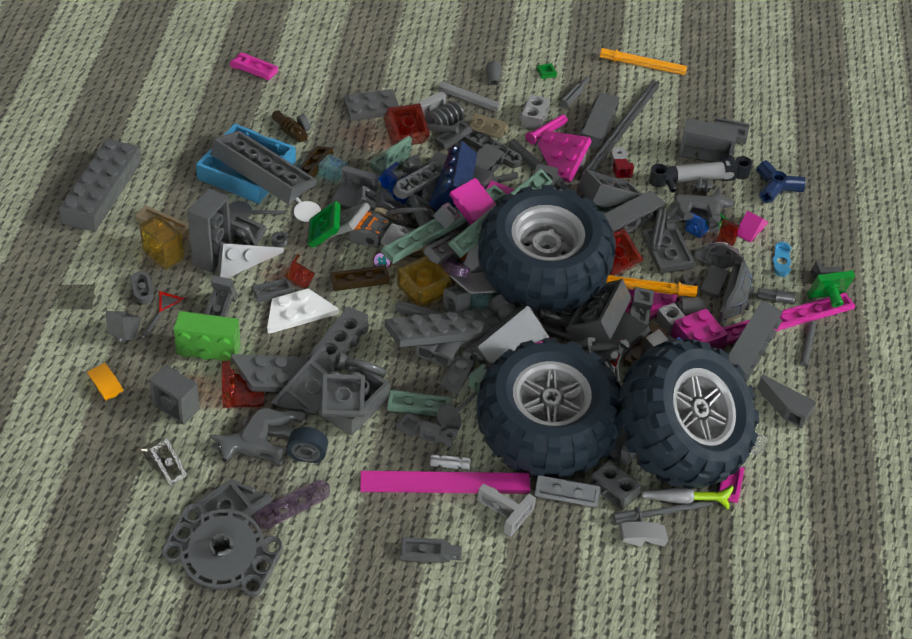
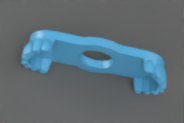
M783 241L775 245V255L772 260L774 273L780 277L787 276L791 270L789 268L791 264V259L789 258L791 246L786 242L783 243ZM783 258L787 261V263L779 264L777 262V259Z

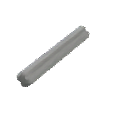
M445 82L439 84V91L441 92L443 91L446 94L495 112L500 109V103Z

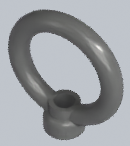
M340 352L335 357L334 368L350 371L353 367L369 370L381 378L386 376V370L376 364L352 359Z

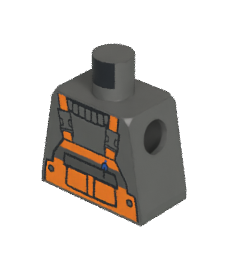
M369 209L354 230L349 231V241L378 248L381 245L380 241L390 227V221Z

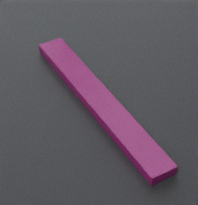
M842 293L840 295L844 304L837 308L831 306L832 304L828 297L782 310L783 312L780 316L782 322L776 331L852 310L855 308V304L846 293ZM749 320L723 327L728 333L725 346L737 342Z
M361 471L360 492L478 493L479 488L486 484L489 487L495 488L501 494H530L529 473Z

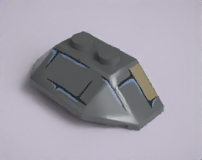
M734 261L717 321L719 324L742 317L744 310H749L751 300L748 297L752 298L755 287L751 286L753 277L745 262Z

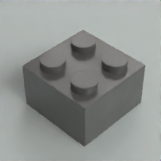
M165 365L149 379L153 406L183 425L200 410L198 384L193 379H188L182 375L177 369H172Z

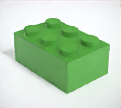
M179 312L174 326L177 354L184 357H200L205 360L217 359L222 362H229L231 354H238L241 345L239 319Z

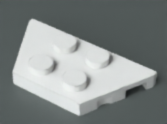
M310 289L272 298L267 332L270 334L339 314V309Z

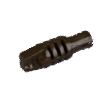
M279 110L272 113V119L279 124L280 129L290 138L298 142L308 139V134L291 117H286Z

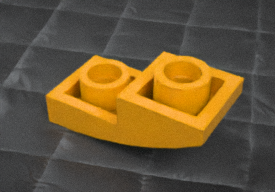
M105 362L87 372L89 378L105 400L114 398L124 391Z

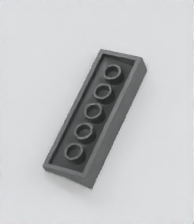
M236 131L213 140L212 156L288 205L303 192L316 186L317 179L241 131Z

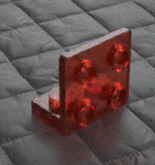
M222 361L223 408L264 406V391H251L240 374H235V369H231L230 361Z

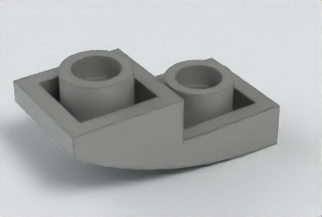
M624 522L619 525L622 542L640 547L645 541L660 546H665L668 542L665 525L651 522Z

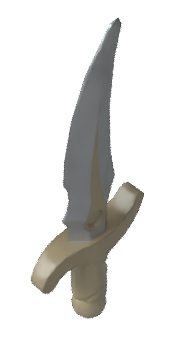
M375 207L374 212L390 221H398V216L406 213L428 211L423 208H399L388 211L379 207Z

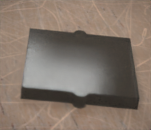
M61 285L60 294L57 296L59 299L57 309H92L93 300L96 298L94 295L95 285Z

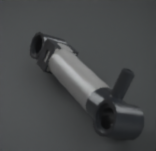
M739 156L736 160L733 157L721 158L720 162L676 166L654 164L651 167L649 183L655 187H663L667 184L670 192L673 193L677 190L674 183L694 182L699 180V177H701L702 181L707 180V178L709 180L723 179V181H733L736 178L744 180L749 177L753 163L750 158Z

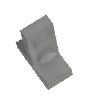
M486 484L479 488L478 501L507 518L503 533L509 537L515 533L535 507L536 497L528 494L518 504L512 498L504 496L495 488L489 487Z

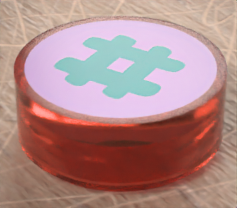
M381 251L373 257L374 266L386 265L388 269L392 265V262L381 254Z

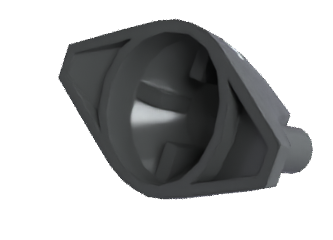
M714 242L695 251L697 259L709 266L714 265L722 269L733 267L734 261L744 262V256L739 253V249L725 242Z

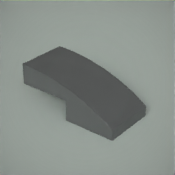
M635 287L630 315L646 325H649L650 310L654 297L653 290Z

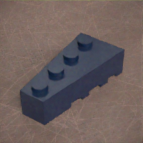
M460 141L457 145H452L449 149L448 156L430 199L429 205L437 211L447 202L453 208L456 207L453 203L454 200L449 195L450 192L473 180L477 153L463 141Z

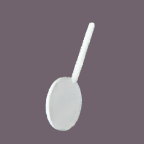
M298 197L295 199L298 204L294 208V215L300 221L309 222L311 217L321 211L319 205L314 202H301Z

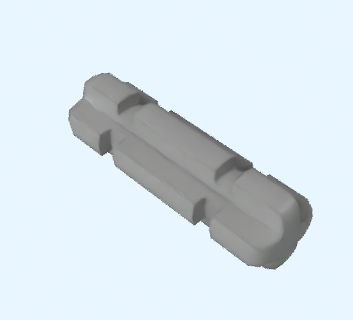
M431 454L430 466L438 467V465H442L441 467L458 469V467H461V469L468 470L470 469L471 458L462 457V459H459V456L442 455V457H439V454Z

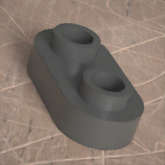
M143 271L134 273L131 276L134 299L139 304H148L154 299L150 275Z

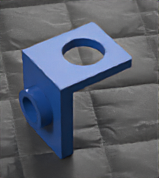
M693 214V218L687 220L685 231L701 238L709 230V226L705 223L706 220Z

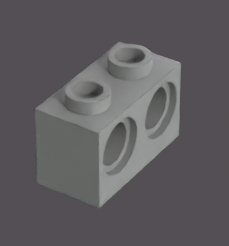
M530 94L528 101L525 100L524 111H520L519 114L521 127L536 130L543 126L549 111L550 99Z

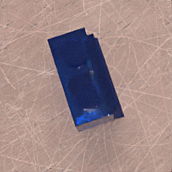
M396 161L384 170L378 180L383 188L388 189L393 194L396 201H400L404 205L409 201V197L404 199L398 198L393 193V187L399 180L408 176V174L403 175L399 179L393 173L399 165Z

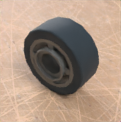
M299 427L290 433L286 449L289 456L296 461L319 463L325 458L329 442L321 431L311 427Z

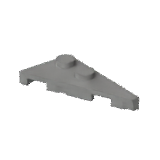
M220 243L217 276L229 278L283 253L284 248Z

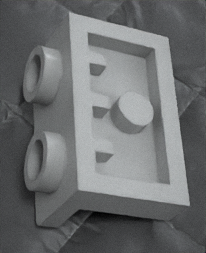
M442 91L415 103V108L411 110L416 114L415 121L422 122L426 120L428 112L445 105L446 94Z

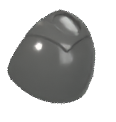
M413 155L403 163V170L407 172L408 176L427 164L422 163L418 155Z

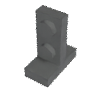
M213 275L211 281L213 292L205 314L226 317L231 302H236L238 295L232 279Z

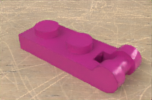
M240 52L236 58L230 61L232 68H239L268 81L278 72V66Z

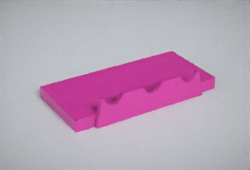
M477 178L456 188L449 194L454 200L453 203L470 225L496 205Z

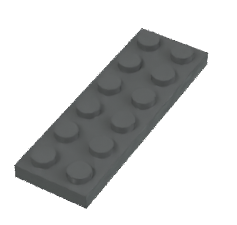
M491 309L422 316L394 317L385 319L384 326L399 347L480 339L501 321Z

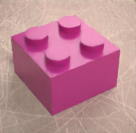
M703 309L675 320L671 336L674 339L680 337L682 340H698L710 343V347L724 349L728 333L707 309Z

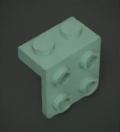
M407 136L396 145L384 151L370 161L369 167L381 176H384V172L397 171L410 158L412 137Z

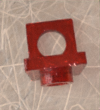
M723 219L715 242H725L734 246L740 225Z
M298 254L284 277L307 289L315 273L297 263L300 257Z

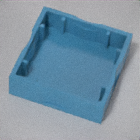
M234 124L224 134L227 135L241 131L291 164L296 162V149L292 145L265 137L256 131L238 124ZM212 149L196 164L198 180L259 204L269 193L212 156Z

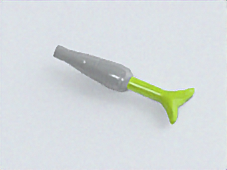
M733 485L719 492H694L692 489L684 487L652 491L643 490L642 498L676 504H689L694 500L718 501L728 510L730 506L728 498L733 491Z

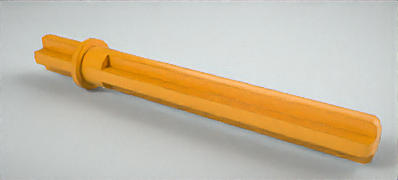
M601 48L600 58L614 60L613 62L619 61L685 75L687 70L685 65L619 52L618 49L614 51Z
M611 275L607 277V282L623 279L627 289L635 290V287L653 290L656 293L677 295V297L679 295L696 297L698 286L684 285L681 282L676 284Z

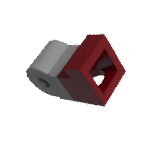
M620 147L612 150L611 166L614 176L618 179L632 178L634 171L633 162L628 163L626 158L627 151Z

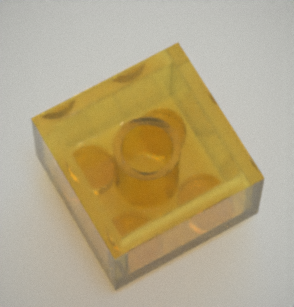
M156 214L139 224L142 250L160 266L167 270L184 260L182 233L170 225L168 220Z
M425 256L398 269L397 286L415 305L423 307L444 296V289L451 286V277L438 264L430 261L428 256Z

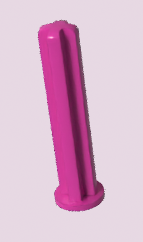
M561 114L535 131L527 132L525 135L526 141L532 145L536 144L544 130L554 131L564 125L568 119L564 114Z

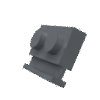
M716 117L715 124L738 128L736 142L746 144L749 123Z

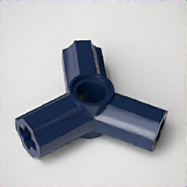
M767 160L762 161L756 168V171L767 182L759 193V197L767 204L773 202L778 194L783 191L804 192L805 177L787 176L784 172L777 171Z

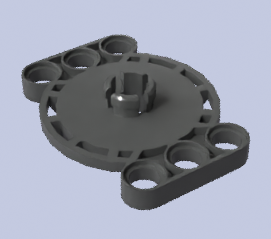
M190 504L184 509L162 549V554L166 562L170 564H177L181 561L189 577L203 587L213 590H225L242 584L244 593L254 597L263 591L283 552V545L277 536H269L264 539L258 524L243 512L233 509H218L204 514L200 505ZM193 510H197L200 512V516L194 520L189 519L188 514ZM220 514H228V516L214 517ZM233 515L240 516L245 520L242 521L238 518L233 517ZM250 523L256 528L258 533H253L249 527ZM188 529L190 531L188 537L183 539L178 537L180 530ZM275 542L279 545V548L275 552H269L266 549L269 543ZM221 544H228L231 550L226 549L225 551L218 552V554L215 552L216 548ZM177 548L179 549V554L173 558L168 557L167 552L169 549ZM265 561L269 564V567L265 571H259L256 568L258 563ZM187 566H192L196 574L193 575ZM256 581L259 583V586L256 590L249 591L246 588L248 582Z

